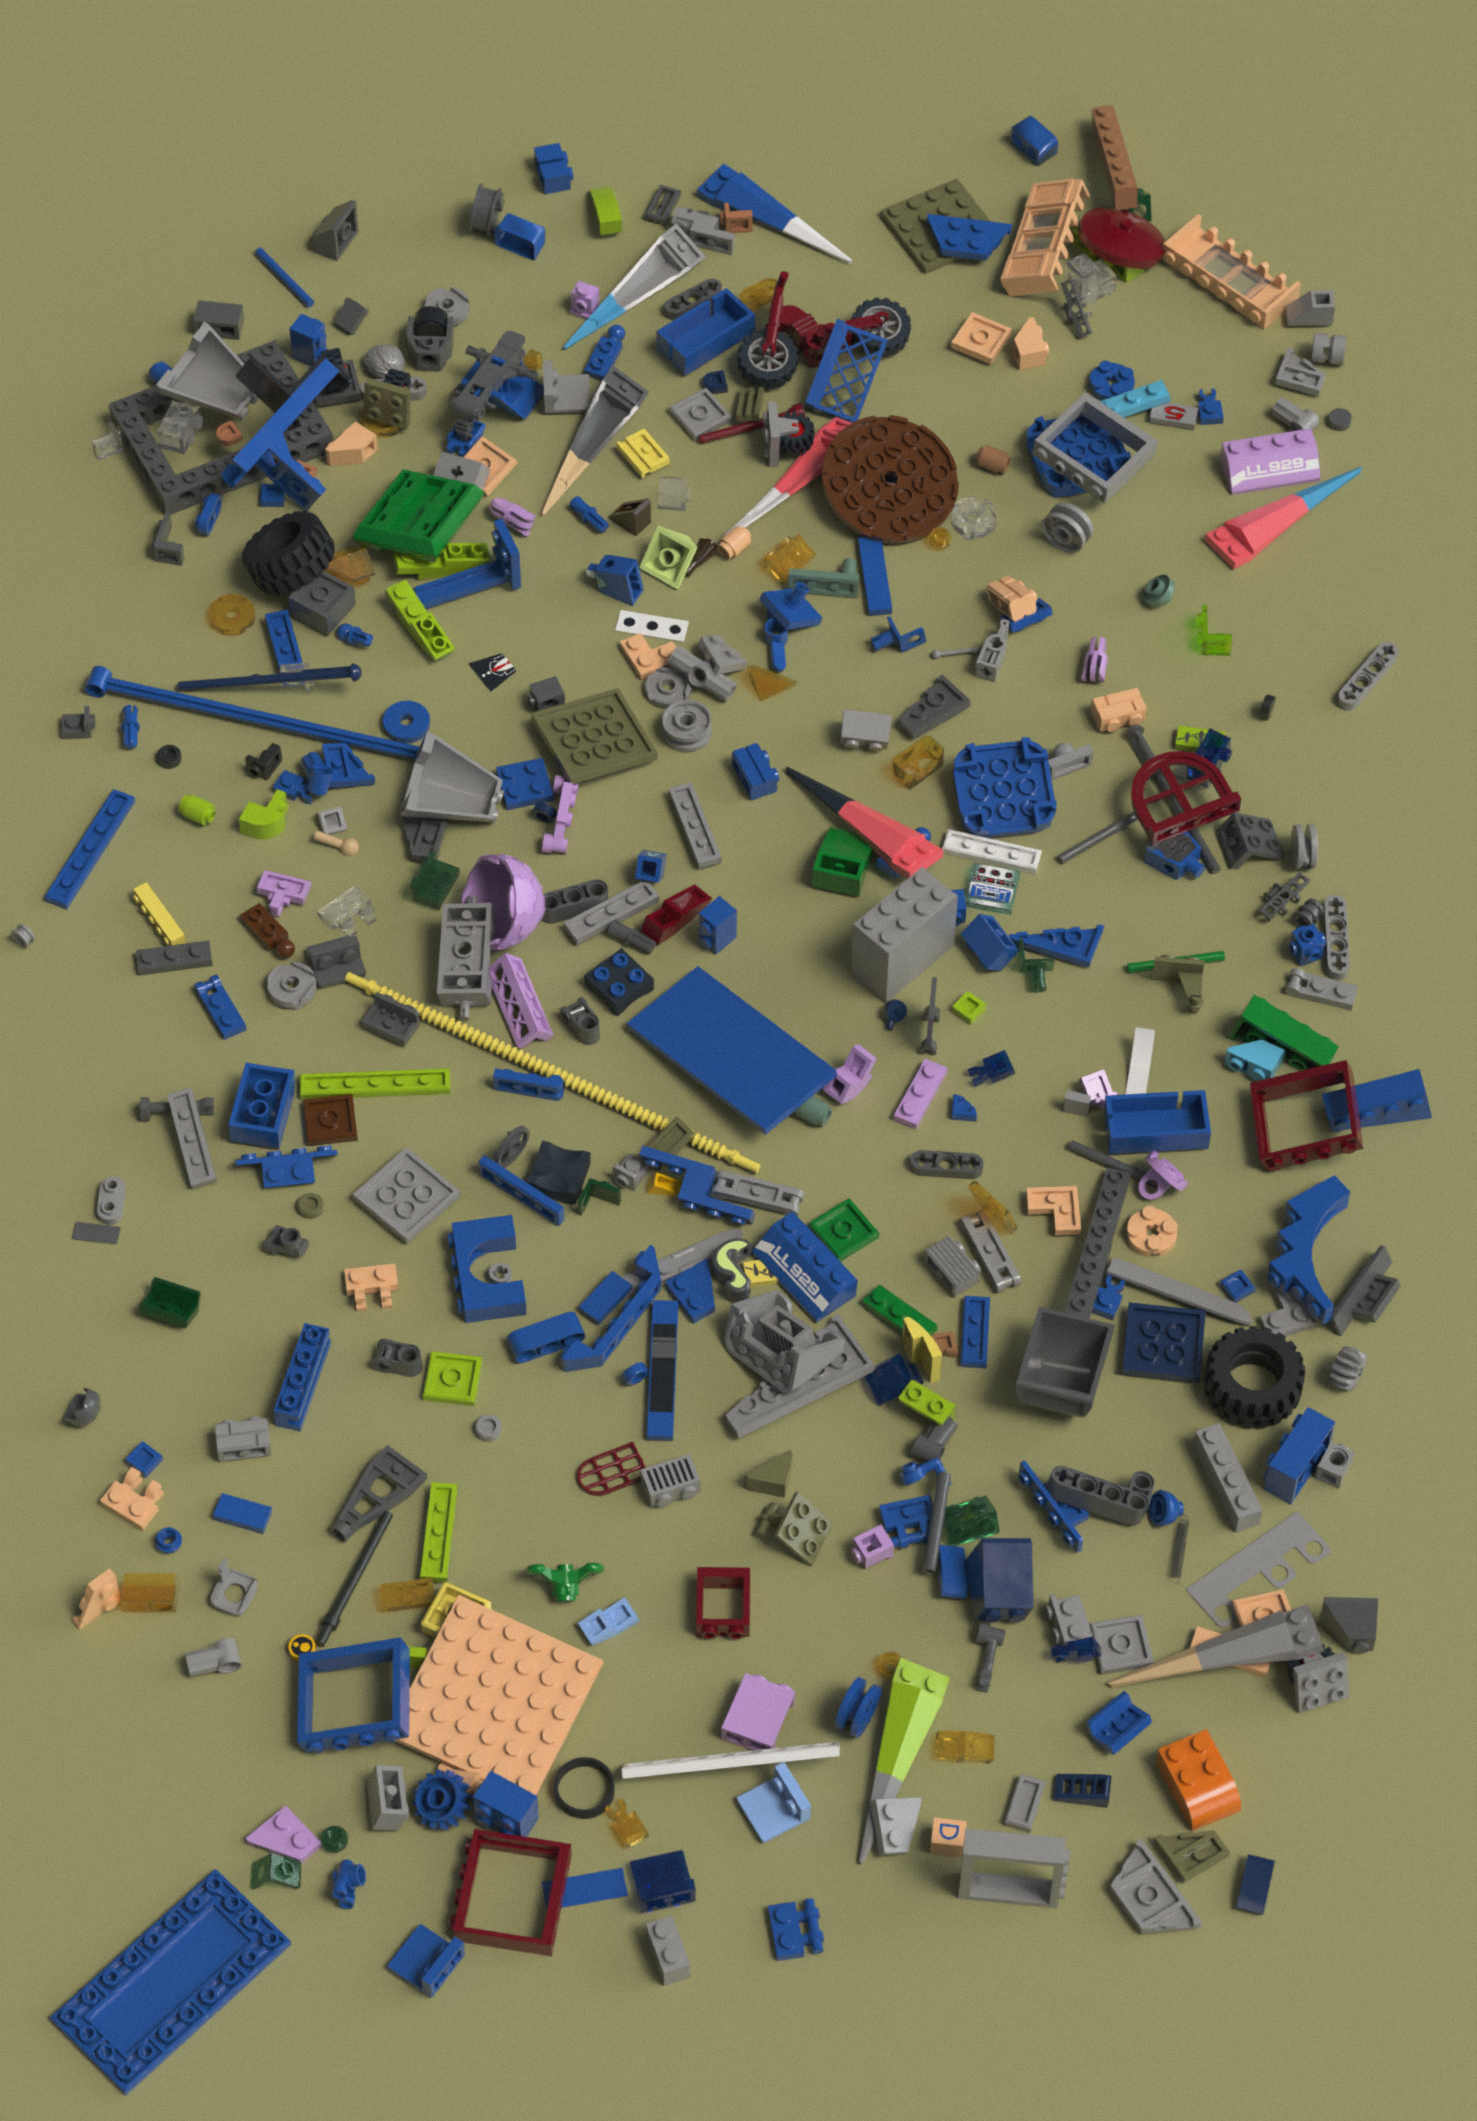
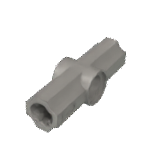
M677 646L668 658L667 664L687 676L692 685L696 687L702 686L725 702L729 700L737 688V683L725 675H716L714 673L715 665L712 662L700 660L681 646ZM700 670L704 672L705 678L701 676Z

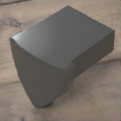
M346 297L343 307L333 322L348 332L355 334L365 315L367 316L370 310L366 306Z

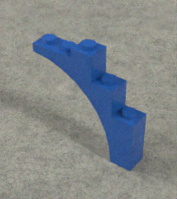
M1335 1175L1286 1202L1284 1217L1289 1226L1278 1231L1276 1248L1281 1256L1270 1262L1267 1276L1270 1284L1282 1294L1292 1290L1294 1297L1297 1300H1301L1308 1308L1309 1313L1322 1324L1331 1321L1334 1304L1322 1290L1315 1275L1312 1248L1323 1227L1335 1215L1348 1207L1350 1191Z

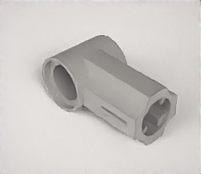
M1280 398L1272 408L1271 414L1287 424L1290 431L1310 428L1313 430L1319 425V418L1315 412L1310 409L1303 411L1285 398Z
M233 1638L221 1639L215 1642L213 1647L185 1653L190 1677L214 1671L232 1673L239 1670L242 1666L237 1642Z

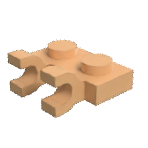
M396 1264L344 1269L347 1296L355 1295L356 1311L367 1310L365 1294L380 1292L382 1308L392 1307L391 1291L398 1290Z
M131 1467L124 1478V1482L121 1484L115 1480L101 1498L100 1503L105 1508L144 1531L158 1513L159 1509L155 1503L163 1496L164 1492L160 1490L162 1485L152 1480L143 1497L135 1493L134 1490L142 1483L143 1479L139 1477L141 1475L140 1471Z

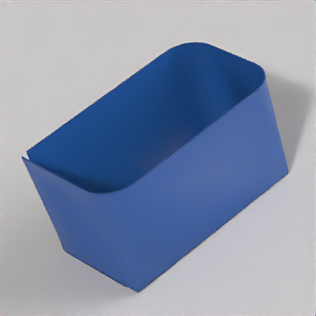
M1030 115L1012 126L1011 143L1036 165H1041L1058 153V140L1055 135L1033 116Z
M507 213L495 229V243L501 248L535 261L545 245V228Z

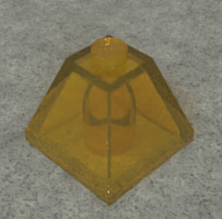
M353 546L336 552L332 562H329V566L326 571L343 579L356 582L357 585L370 581V577L376 575L367 548Z

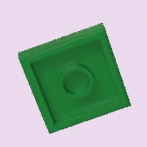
M850 1198L808 1223V1228L840 1262L877 1240L880 1235Z

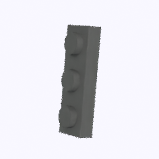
M209 940L136 950L139 976L213 966Z

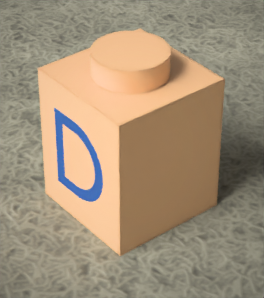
M934 1817L930 1854L962 1858L967 1821Z

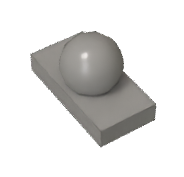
M1068 743L1056 745L1052 752L1053 758L1048 760L1051 780L1091 766L1093 757L1091 746L1087 745L1075 750Z

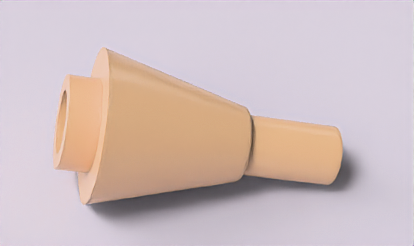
M443 1763L437 1768L444 1772L450 1770L455 1772V1775L458 1774L464 1777L463 1782L470 1786L465 1792L471 1794L472 1797L483 1782L482 1774L455 1770Z

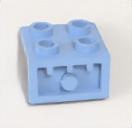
M785 1762L775 1766L774 1778L737 1797L738 1804L762 1843H766L811 1819V1805Z

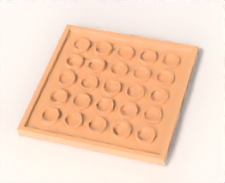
M458 1595L409 1689V1737L395 1739V1741L454 1769L482 1774L481 1778L483 1781L488 1773L493 1771L538 1796L604 1664V1660Z

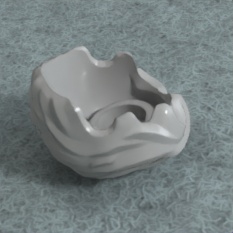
M387 344L376 345L370 348L364 356L367 370L376 379H385L386 373L391 368L404 372L405 360L401 351L396 346Z

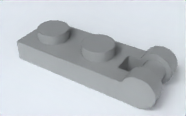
M1298 968L1291 969L1289 974L1290 982L1287 983L1285 989L1286 994L1352 1011L1358 985L1307 974ZM1299 984L1307 985V987H1301Z

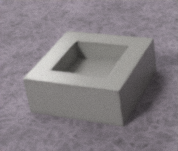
M1067 1090L1063 1112L1088 1117L1091 1095Z

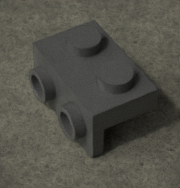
M379 992L375 993L374 1004L362 1020V1027L404 1047L420 1026L419 1012L413 1006L404 1005L390 995H383Z

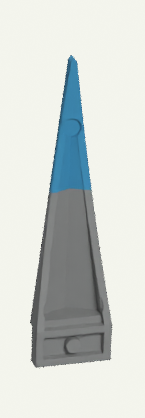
M676 223L660 236L569 339L562 350H566L685 276L703 261L706 256Z

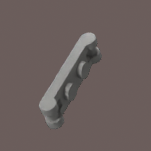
M723 1170L717 1171L715 1177L716 1185L712 1186L710 1195L718 1200L729 1199L782 1212L785 1215L793 1211L796 1216H798L800 1210L798 1205L804 1197V1192L798 1188ZM728 1184H732V1188L725 1186ZM782 1198H788L789 1202L782 1201Z
M980 1210L971 1217H961V1227L966 1232L995 1291L999 1293L1010 1285L1013 1287L1020 1285V1275L985 1210ZM1006 1271L1008 1276L1001 1278L999 1273Z

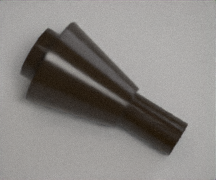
M700 538L698 540L696 552L685 574L687 577H690L697 567L718 553L717 546L711 539Z

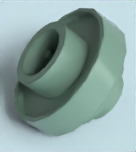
M1165 574L1151 579L1144 589L1143 600L1151 607L1167 604L1173 596L1175 589L1174 581Z

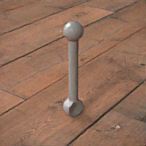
M980 646L948 651L934 650L932 657L938 659L940 656L981 652Z

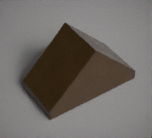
M646 498L624 502L609 517L612 521L637 536L651 523V501Z

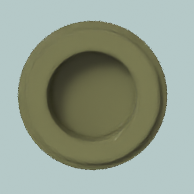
M307 1193L301 1196L298 1201L300 1215L306 1219L319 1217L324 1210L322 1198L315 1193Z

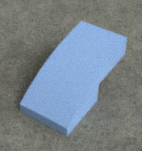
M624 1597L603 1612L601 1609H598L578 1622L590 1643L595 1645L620 1634L640 1622V1620Z

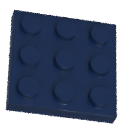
M1129 1302L1122 1374L1200 1383L1206 1311Z

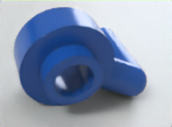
M933 1458L923 1464H916L915 1461L905 1464L901 1467L902 1471L898 1476L903 1485H910L922 1479L926 1473L934 1470L937 1478L939 1472L946 1471L941 1460Z

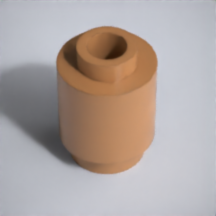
M988 444L984 448L980 447L975 457L978 460V466L997 474L999 472L1004 474L1011 461V457L1006 452Z

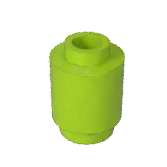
M185 795L178 807V811L182 813L183 817L203 826L211 823L216 815L213 803L195 795Z

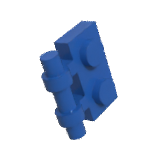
M931 1495L879 1505V1512L885 1532L896 1531L897 1536L890 1538L894 1548H908L909 1544L919 1542L927 1544L928 1524H930L933 1509ZM919 1526V1532L906 1534L905 1529Z
M813 1898L805 1899L803 1901L805 1910L798 1912L795 1902L768 1906L777 1961L804 1957V1946H812L814 1954H820L824 1951L822 1945L824 1935L823 1931H820L818 1923L820 1913L819 1909L815 1907ZM807 1922L809 1933L801 1935L799 1924Z

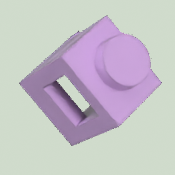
M578 281L571 292V309L569 312L571 315L587 320L599 307V287Z
M879 1525L854 1537L851 1553L857 1564L862 1562L864 1567L868 1568L886 1558L888 1560L893 1558L894 1544L882 1525Z

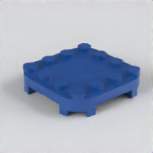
M1081 414L1050 443L1106 482L1131 458L1130 452H1126L1120 440ZM1043 416L1035 418L1034 423L1027 431L1026 446L1044 488L1054 498L1087 492L1081 487L1074 485L1071 480L1062 474L1057 473L1046 463L1039 461L1032 454L1035 439L1057 419L1045 421Z
M1021 737V741L979 746H975L974 743L965 745V748L954 759L953 780L960 820L968 834L994 838L1036 833L1051 826L1056 813L1057 801H1055L1048 763L1049 755L1046 748L1043 749L1038 743L1031 741L1029 737Z

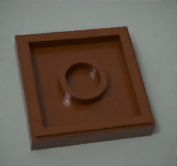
M352 1094L303 1100L308 1146L358 1141Z

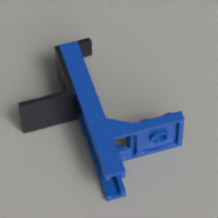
M322 355L289 390L251 356L235 377L275 414L233 458L218 477L233 489L255 465L304 511H308L326 489L317 478L312 477L305 470L301 463L292 459L283 433L331 381L341 391H344L353 380L338 366L336 368ZM272 454L279 460L277 465H275Z

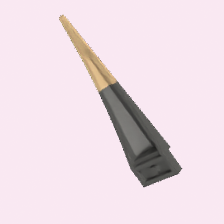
M613 365L595 390L540 517L547 513L639 409L649 393L648 390Z

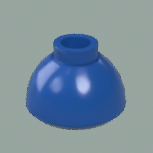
M1166 1490L1154 1492L1149 1504V1515L1156 1526H1167L1173 1523L1177 1517L1182 1516L1184 1505L1172 1493Z

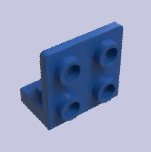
M420 1924L388 1964V1969L433 1998L465 1956L464 1942L454 1937L449 1943Z

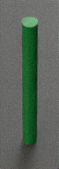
M1224 951L1174 958L1196 957L1199 960H1205V963L1224 961L1225 953ZM1154 960L1127 963L1128 973L1153 970Z

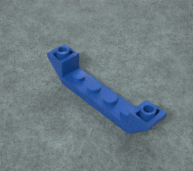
M649 1245L645 1252L641 1251L634 1261V1264H636V1275L643 1279L637 1288L635 1297L626 1301L621 1315L618 1319L616 1317L612 1319L608 1325L607 1333L603 1338L600 1336L592 1348L577 1339L571 1346L567 1345L560 1356L563 1371L570 1372L603 1366L661 1291V1277L655 1248L652 1245Z

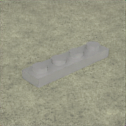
M692 782L669 788V796L698 869L722 863L721 854Z
M643 880L564 922V929L578 945L608 929L614 920L621 922L659 902V895L647 880Z
M190 1087L168 1094L171 1112L192 1188L217 1182L193 1089Z

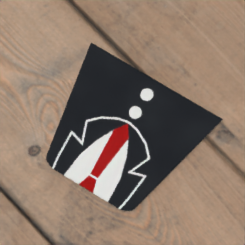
M503 654L468 663L491 692L516 672V669Z

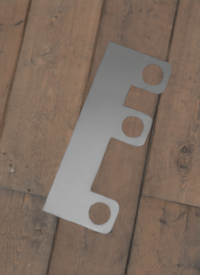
M1296 1511L1186 1590L1218 1626L1226 1627L1237 1619L1232 1602L1226 1596L1260 1571L1275 1587H1283L1296 1577V1572L1282 1555L1296 1547L1310 1563H1316L1330 1553V1547ZM1311 1541L1319 1542L1323 1548L1322 1553L1318 1556L1309 1555L1305 1549L1307 1543ZM1278 1565L1284 1566L1288 1571L1287 1578L1282 1581L1274 1579L1271 1575L1272 1568ZM1220 1605L1229 1606L1232 1609L1231 1618L1228 1620L1219 1619L1215 1614L1216 1608Z

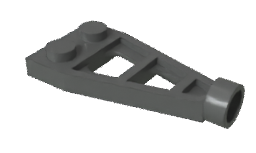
M386 1445L369 1463L338 1520L330 1528L331 1532L338 1540L347 1542L356 1531L381 1516L385 1511H389L409 1498L427 1480V1473ZM383 1476L396 1486V1490L385 1497H379L371 1491V1486L377 1477ZM362 1497H366L376 1505L365 1515L354 1509Z

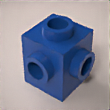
M1315 924L1300 926L1292 931L1288 946L1298 965L1303 966L1322 959L1326 940L1324 934L1318 931Z

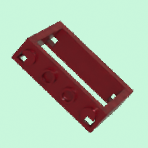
M1347 1060L1250 1083L1259 1160L1266 1171H1278L1283 1167L1303 1165L1309 1161L1325 1160L1331 1156L1343 1153L1351 1154L1356 1150L1364 1149L1354 1075ZM1345 1083L1352 1134L1271 1152L1266 1101Z
M474 1829L472 1839H468L465 1847V1854L468 1855L467 1864L462 1863L460 1880H463L462 1889L457 1888L454 1905H458L456 1914H451L449 1930L453 1931L454 1937H457L464 1943L552 1956L571 1863V1844ZM481 1849L557 1860L542 1939L465 1927Z

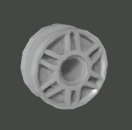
M1064 502L1057 503L1042 520L1041 525L1043 533L1049 542L1058 549L1069 553L1079 552L1085 545V542L1091 538L1094 530L1091 520L1081 509Z
M680 700L672 703L665 709L662 716L663 739L668 746L677 751L693 752L703 748L710 741L712 736L711 713L705 705L698 701Z

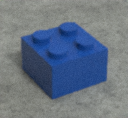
M493 1771L488 1773L473 1796L475 1819L485 1829L492 1828L499 1833L527 1837L539 1819L537 1796Z

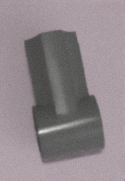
M950 1416L942 1426L933 1422L924 1435L921 1434L912 1447L911 1455L924 1462L933 1458L941 1459L945 1446L956 1431L958 1424Z

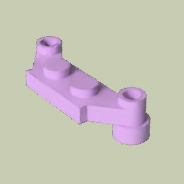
M555 776L553 794L561 795L555 832L554 834H544L542 852L551 854L553 851L566 854L568 839H564L565 828L571 827L573 813L569 812V807L574 808L579 783H569L565 776Z

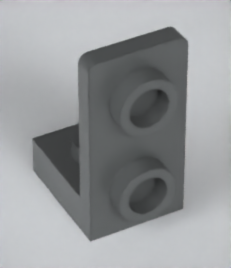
M165 512L163 520L158 522V534L156 538L152 539L151 551L154 552L155 562L182 566L185 559L183 544L167 542L172 523L170 513Z

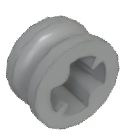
M19 924L17 930L11 932L14 941L23 948H27L29 942H33L36 939L32 930L24 924Z
M496 1263L490 1267V1284L511 1282L512 1271L510 1266L505 1263ZM502 1272L504 1278H498L497 1273Z

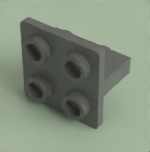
M348 935L306 947V952L319 988L345 982L348 972L359 977L366 976L357 936Z

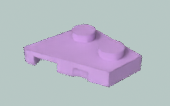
M286 1805L245 1838L249 1846L254 1847L256 1845L262 1847L271 1854L285 1856L299 1864H302L322 1847L317 1837Z

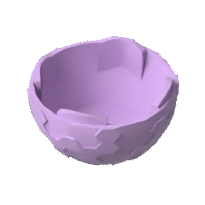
M488 854L478 858L469 873L467 884L461 894V903H467L468 896H471V898L472 896L478 897L477 903H492L496 913L495 938H491L490 951L503 950L518 945L535 930L545 913V896L542 892V885L529 866L519 859L506 854Z

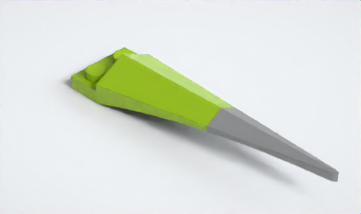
M901 1657L897 1661L889 1684L877 1766L858 1860L859 1865L864 1862L876 1838L871 1802L875 1799H894L943 1702L942 1699L950 1679L948 1676Z

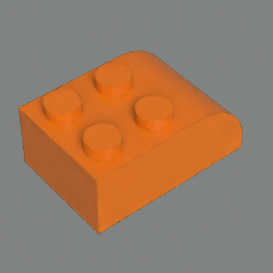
M1207 1729L1158 1749L1155 1763L1191 1831L1241 1811V1800L1235 1781Z

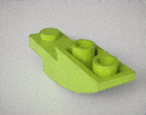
M449 543L435 563L415 559L411 554L397 551L393 553L396 573L417 574L418 580L446 577L491 561L487 543Z
M406 579L386 589L385 594L396 609L398 619L429 657L436 661L455 651V647L433 614L427 612Z

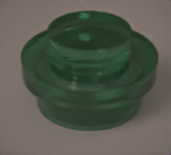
M339 1826L328 1827L321 1835L322 1847L331 1853H338L344 1850L348 1844L347 1832Z

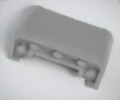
M778 1290L732 1303L725 1334V1344L728 1351L784 1393H790L799 1389L843 1352L845 1339L835 1332L826 1333L822 1338V1342L815 1338L816 1345L805 1349L797 1345L791 1347L790 1351L780 1352L766 1343L763 1339L759 1319L776 1305L792 1314L791 1301Z

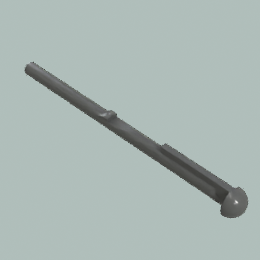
M1133 724L1127 730V737L1130 739L1142 762L1146 763L1155 755L1142 735L1144 728L1139 724ZM1160 770L1151 776L1152 779H1158L1164 791L1170 789ZM1169 796L1168 798L1175 806V813H1183L1175 796ZM1195 828L1188 831L1201 846V855L1213 874L1218 873L1221 868L1199 830Z

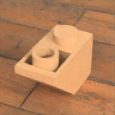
M1030 317L1014 338L1013 355L1019 370L1043 366L1046 364V355H1049L1048 344L1043 342L1041 326L1036 324L1034 317Z
M354 422L349 428L344 429L335 441L330 442L326 447L327 464L329 466L364 463L378 450L376 434L359 423Z

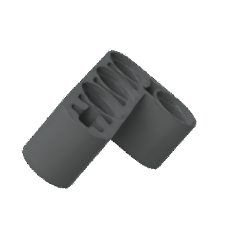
M1056 1466L1053 1468L1045 1488L1054 1500L1134 1526L1141 1523L1149 1507L1154 1488V1478L1145 1471H1137L1133 1474L1128 1486L1125 1487L1065 1466Z

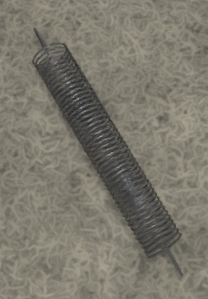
M1189 1519L1185 1527L1183 1526L1186 1521L1183 1524H1180V1521L1178 1523L1171 1577L1177 1571L1179 1573L1173 1578H1181Z

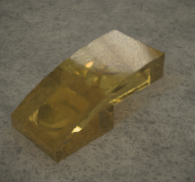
M938 1731L936 1733V1758L958 1763L968 1759L990 1764L994 1761V1735L971 1731Z

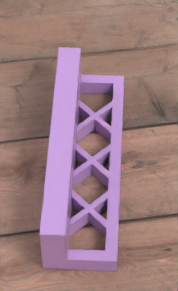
M507 953L503 954L489 966V976L492 981V988L517 1048L523 1049L535 1038L548 1041L554 1035L522 959ZM502 967L504 971L500 981L497 979L495 972ZM507 985L512 989L509 1000L504 996ZM515 1005H518L520 1008L517 1019H514L512 1015ZM523 1024H526L529 1033L522 1038Z

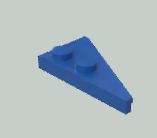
M1096 925L1095 929L1080 930V927L1043 930L1041 934L1030 935L1027 934V931L1017 932L1016 934H1010L1009 937L1016 946L1089 968L1104 932V925Z

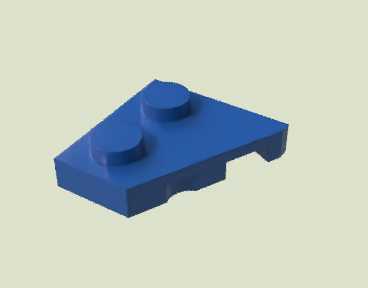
M346 743L322 744L323 762L333 769L329 788L374 785L375 776L367 773L363 768V762L352 753L351 748Z
M707 1258L666 1281V1288L674 1299L679 1301L680 1307L693 1324L715 1312L710 1265Z

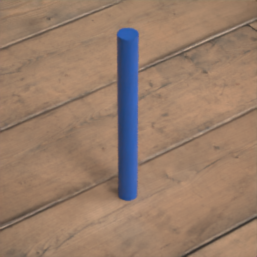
M261 247L257 248L255 254L307 307L313 306L314 300Z

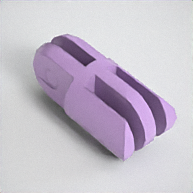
M494 498L489 506L490 513L498 519H503L507 526L524 536L530 535V528L534 524L533 520H535L536 515L516 503H511L503 498Z
M1097 636L1091 638L1089 651L1085 653L1081 680L1087 682L1090 666V682L1097 681L1100 667L1099 681L1104 683L1108 661L1106 639L1104 637H1100L1098 651Z

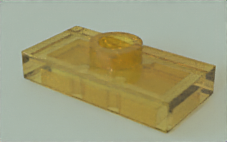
M432 1578L379 1584L383 1612L429 1607L435 1599Z

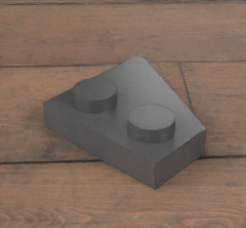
M401 816L412 860L436 864L448 826L447 819Z

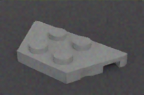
M1142 1838L1138 1840L1130 1857L1123 1864L1122 1870L1112 1882L1110 1891L1141 1934L1200 1928L1202 1925L1200 1918Z

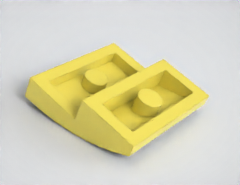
M905 1317L903 1319L902 1345L911 1365L921 1362L930 1383L940 1380L942 1353L939 1347L920 1324L910 1317Z

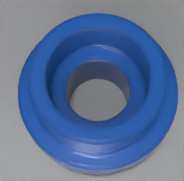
M166 1527L159 1531L155 1538V1543L161 1552L173 1553L181 1547L182 1537L176 1529ZM168 1539L173 1540L170 1544L164 1543Z

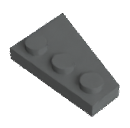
M941 674L937 678V683L924 692L925 696L919 702H915L899 719V726L912 739H915L969 708L970 699Z

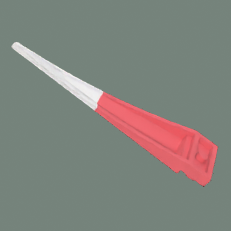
M835 417L821 427L814 436V443L811 445V449H806L804 454L801 453L775 486L730 530L735 526L746 528L821 475L823 460L831 442L851 422Z

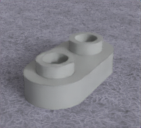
M108 1177L100 1184L97 1213L99 1220L106 1225H114L123 1218L126 1187L124 1181L119 1177ZM111 1186H116L114 1189H109Z

